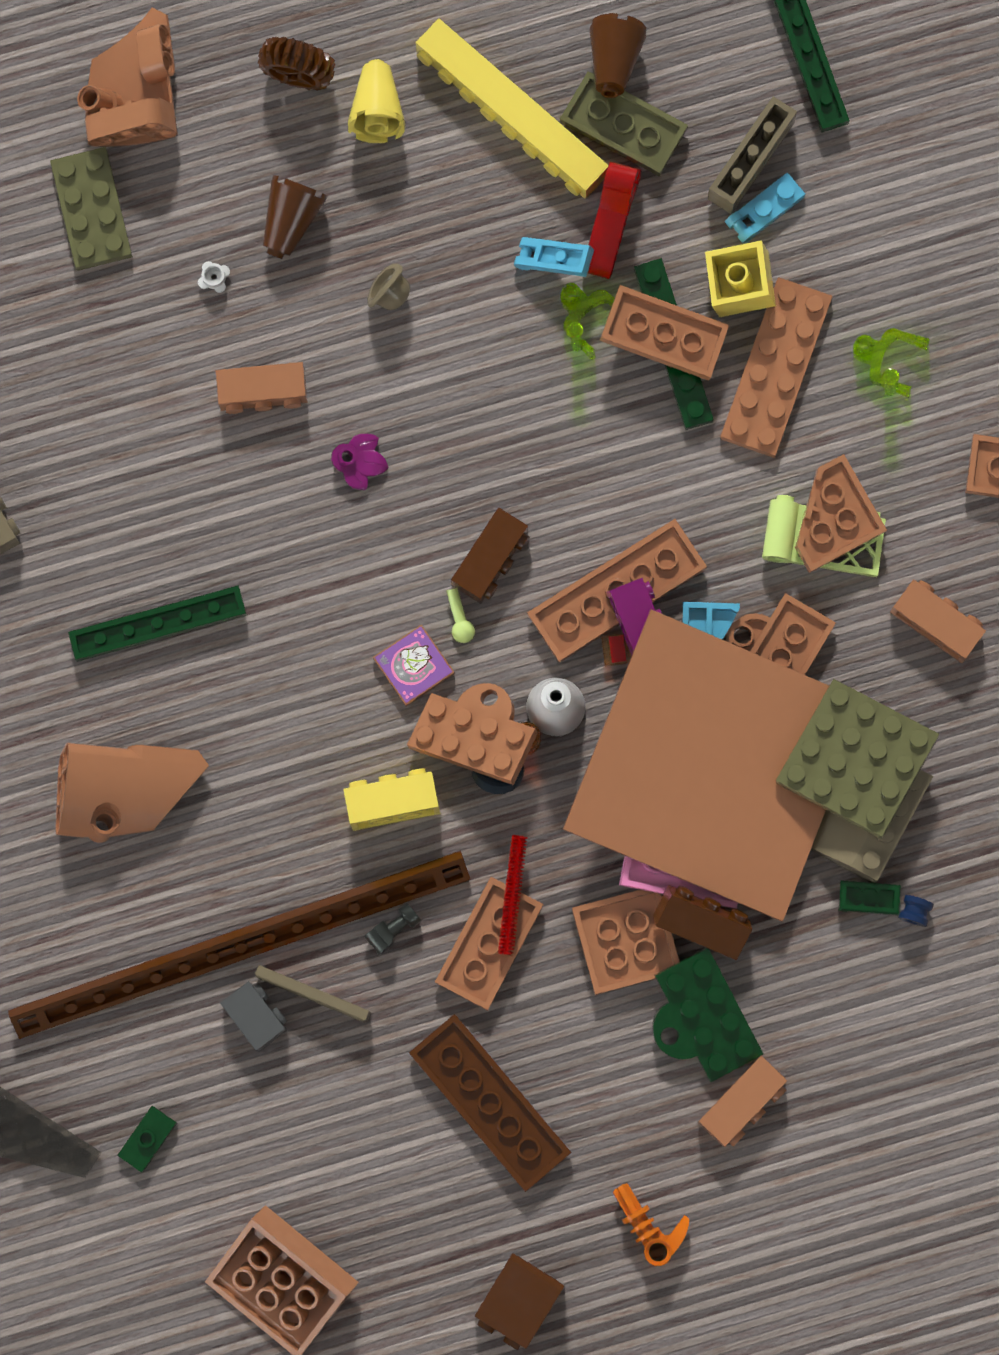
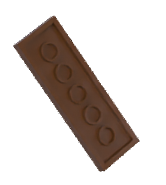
M455 1014L409 1052L525 1192L572 1153Z

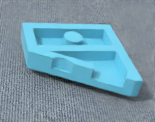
M683 602L682 623L723 640L740 609V603Z

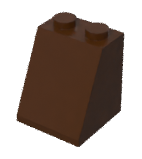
M512 1253L475 1314V1317L479 1319L477 1325L491 1334L494 1330L505 1335L503 1342L516 1350H519L520 1346L527 1349L565 1285Z

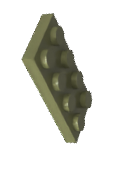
M589 71L560 117L561 124L659 177L688 129V125L626 91L616 98L603 97L596 90L594 74Z
M106 147L50 160L76 270L79 271L132 258L131 247Z

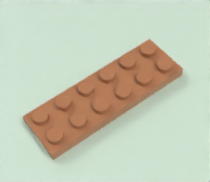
M780 277L777 278L774 286L776 306L766 308L720 436L721 440L773 458L777 454L832 300V295Z
M673 519L527 612V615L560 663L619 625L607 596V591L643 578L644 583L649 582L653 589L655 598L651 600L654 603L706 570L707 566L676 519Z

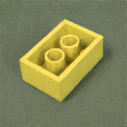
M425 768L411 770L408 772V776L397 778L396 774L381 776L378 778L379 782L367 784V780L354 781L349 783L350 788L343 789L349 822L353 831L441 814L432 771L426 772Z

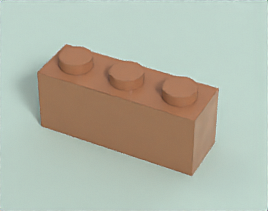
M303 362L216 370L218 404L221 411H226L228 414L242 413L243 409L255 408L256 411H268L272 409V406L284 405V408L292 409L301 407V403H308Z
M913 579L890 613L957 661L963 663L986 632L982 628V622L972 615L966 617L959 612L958 605L946 597L942 600L933 593L935 591L934 588L922 580L917 582Z
M760 1056L698 1123L723 1147H726L728 1143L734 1147L745 1135L742 1131L743 1127L749 1121L754 1125L766 1113L762 1107L770 1099L775 1103L787 1091L783 1087L787 1080L767 1060Z

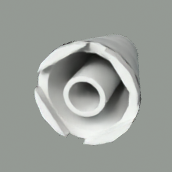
M549 678L541 681L531 690L526 704L527 715L531 724L539 732L551 736H563L573 732L580 725L585 714V700L579 688L572 682L563 678Z

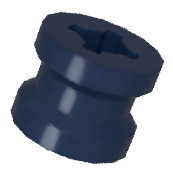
M905 895L903 900L905 907L899 913L898 918L913 925L927 927V915L933 909L934 904L919 897Z

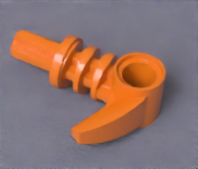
M625 1183L617 1187L613 1194L626 1215L622 1219L623 1224L630 1223L633 1229L630 1230V1233L636 1232L639 1238L635 1241L636 1243L642 1242L644 1257L648 1263L654 1266L665 1265L683 1242L688 1230L689 1218L684 1215L669 1235H664L659 1227H653L651 1222L654 1221V1218L649 1219L646 1215L650 1210L649 1206L642 1207L629 1184ZM655 1243H661L666 1248V1256L661 1261H654L649 1255V1249Z

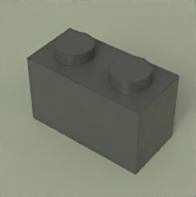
M248 981L220 1004L253 1048L260 1052L287 1031L283 1025L287 1020L277 1007L271 1010L265 1002L269 996L258 983L253 986Z

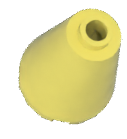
M379 59L371 60L362 67L348 119V132L350 134L354 132L356 139L363 142L386 143L388 142V137L395 135L396 140L405 132V120L391 67Z

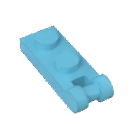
M786 173L740 210L731 214L725 220V223L730 229H735L739 234L738 239L745 244L805 198V193L793 178ZM747 217L753 223V225L747 227L743 222V220Z
M522 237L519 245L521 248L520 255L516 256L514 266L526 271L531 269L587 277L594 249L589 245Z

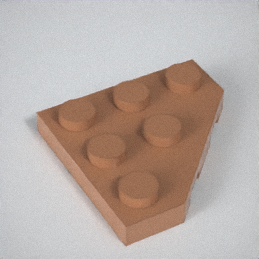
M844 454L816 470L795 546L809 573L887 531Z

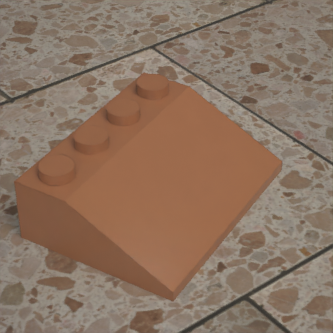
M266 1205L249 1221L205 1281V1283L292 1355H302L359 1283Z

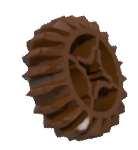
M272 37L266 39L259 51V68L265 75L280 81V83L300 89L318 91L326 89L330 85V81L333 80L335 60L330 57L329 53L323 52L322 48H317L313 44L298 41L294 38Z

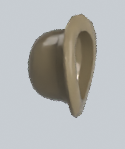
M391 264L385 267L375 278L367 297L369 308L379 305L386 310H396L405 303L410 293V284L401 274L403 270L401 264Z

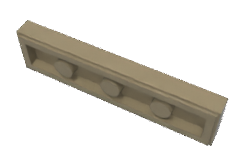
M258 965L255 972L256 977L262 981L363 1023L368 1021L371 1014L369 1010Z

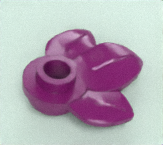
M373 434L355 435L349 443L338 445L331 454L333 466L338 471L343 472L346 483L357 490H366L368 477L380 475L389 468L385 458L379 452L374 451L379 438ZM342 453H348L351 461L345 462L342 459Z

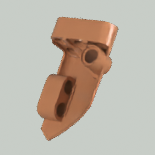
M152 7L146 16L126 36L108 50L92 59L88 85L84 86L77 96L78 105L85 110L87 141L90 146L139 145L173 138L178 134L170 78L175 73L168 15Z
M67 743L61 752L58 764L56 835L89 837L94 842L104 843L114 836L154 831L176 803L209 767V764L198 750L148 745H132L126 749ZM102 821L107 824L108 831L100 830L96 822Z

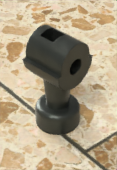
M408 903L399 908L400 916L388 924L385 921L380 922L364 936L379 956L390 949L394 938L407 925L415 927L421 922V919Z

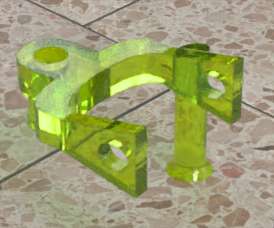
M567 283L566 287L563 286L560 294L561 305L569 313L564 321V332L570 337L572 349L575 351L582 350L592 360L596 357L595 349L582 338L583 326L579 321L586 313L600 304L606 303L612 307L615 298L604 289L597 290L587 296L577 284Z
M895 328L888 329L882 335L880 341L872 339L871 336L865 334L859 336L853 344V355L858 361L871 365L870 381L877 386L883 387L885 394L888 396L898 393L909 398L912 386L898 383L900 376L897 370L887 369L881 376L883 358L890 345L896 340H902L927 351L930 339ZM861 346H867L869 348L862 349Z

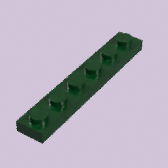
M774 0L821 133L848 125L850 121L806 0Z
M662 258L634 266V272L641 293L677 306ZM665 365L685 431L713 423L714 419L701 378Z
M238 585L68 632L75 660L78 662L243 617L247 613Z

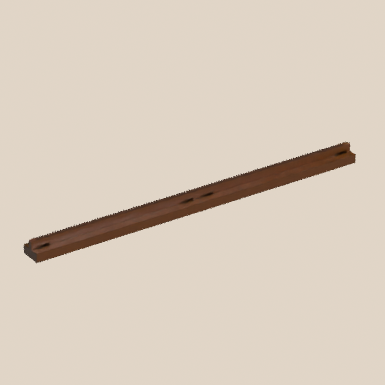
M461 851L16 1007L8 1010L9 1018L18 1038L21 1039L471 879ZM458 864L460 865V867L442 873V870ZM260 934L263 935V937L257 938L249 942H246L245 940ZM231 944H234V946H235V947H232V948L223 950V951H221V952H218V951H217V949L226 947V946L231 945ZM33 1014L36 1015V1017L25 1020L23 1022H20L19 1020Z

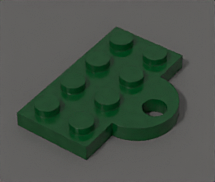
M704 948L654 975L668 1001L658 1009L652 1022V1034L655 1043L665 1054L676 1059H690L697 1056L710 1082L764 1054L709 948ZM672 1027L677 1031V1039L674 1043L665 1044L662 1042L661 1033L665 1028Z

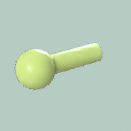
M458 588L446 590L455 621L452 627V636L459 643L470 642L475 635V628L470 621L466 620Z

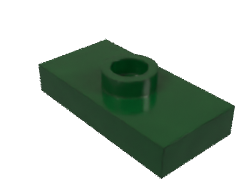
M841 880L838 911L898 916L901 885Z
M151 1106L117 1156L143 1173L177 1122L156 1107Z

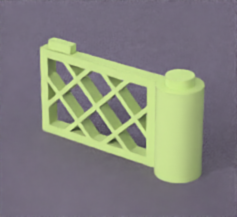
M777 495L776 499L770 500L762 558L776 563L804 565L802 559L798 557L795 546L807 505L794 502V497ZM881 518L883 524L885 525L886 519ZM884 533L863 544V547L852 555L850 552L846 553L847 558L841 563L830 562L820 568L877 577ZM875 542V548L873 550L870 545H872ZM866 549L873 558L872 569L860 567L854 557ZM850 561L853 566L845 565V563Z

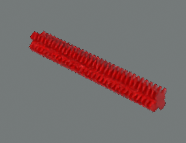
M512 835L509 868L505 887L506 894L502 912L503 920H501L500 946H498V954L508 956L514 954L511 950H514L512 946L515 945L512 943L515 942L513 939H516V937L513 935H516L514 932L517 931L514 929L517 928L515 920H518L515 917L518 916L516 913H519L516 910L519 909L517 906L520 905L517 903L520 902L518 898H521L518 896V894H521L518 891L522 890L519 888L522 887L519 883H522L520 880L523 879L520 877L523 876L521 872H524L521 870L524 868L522 865H525L522 861H525L523 859L525 855L523 854L526 852L523 850H526L524 846L527 845L524 843L527 842L525 839H528V837Z

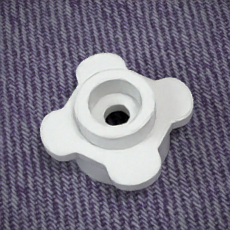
M210 261L205 262L202 265V277L198 280L199 287L201 289H215L217 293L225 291V280L230 274L228 266H220ZM216 275L217 278L212 279L211 276Z

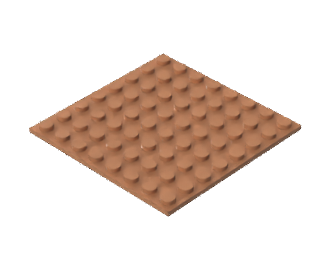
M651 609L562 830L782 922L826 809L777 784L776 779L829 685Z

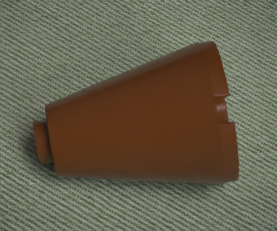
M609 13L595 17L592 20L589 31L596 90L603 97L616 98L618 95L623 94L645 42L647 30L640 20L632 16H627V20L618 19L617 13Z
M273 175L263 246L268 248L267 254L283 259L284 254L291 255L326 202L327 195L322 193L321 198L315 196L316 190L286 178L284 184L277 182L279 176Z

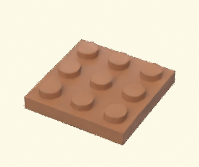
M637 890L572 908L595 995L655 980V974L679 962L672 933L657 927L653 918V914L662 898L661 894Z

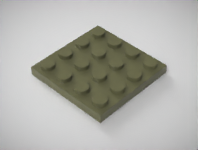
M833 679L777 777L776 783L882 839L937 742L939 733Z

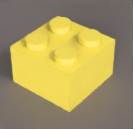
M762 240L705 252L711 303L719 317L776 306L769 252Z

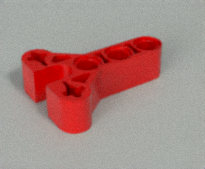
M616 162L609 163L598 212L588 244L594 249L588 274L610 280L627 218L640 182L641 169Z

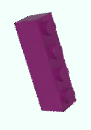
M643 578L606 592L631 655L634 652L650 610L652 609L662 614L660 609L655 610L651 600L655 598L653 589L649 582L644 583Z

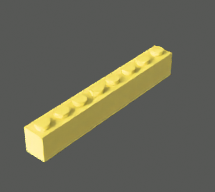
M440 18L416 41L417 57L427 67L432 65L439 71L438 76L446 84L450 85L453 83L459 89V94L468 103L474 102L481 108V114L490 122L495 120L502 126V132L509 139L514 140L516 138L523 144V150L531 158H539L544 163L543 166L546 171L553 177L559 176L566 182V188L575 196L580 194L586 199L605 179L608 168L607 163Z

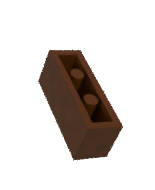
M498 507L452 577L451 586L458 588L459 591L482 604L485 598L490 600L498 588L495 582L500 574L506 575L512 567L514 560L511 558L517 549L522 551L530 538L527 535L528 525Z
M668 885L653 914L657 927L735 960L738 959L753 930L748 916L737 909L729 911L722 908L721 904L712 898L705 897V899L694 896V892L684 886L676 888Z

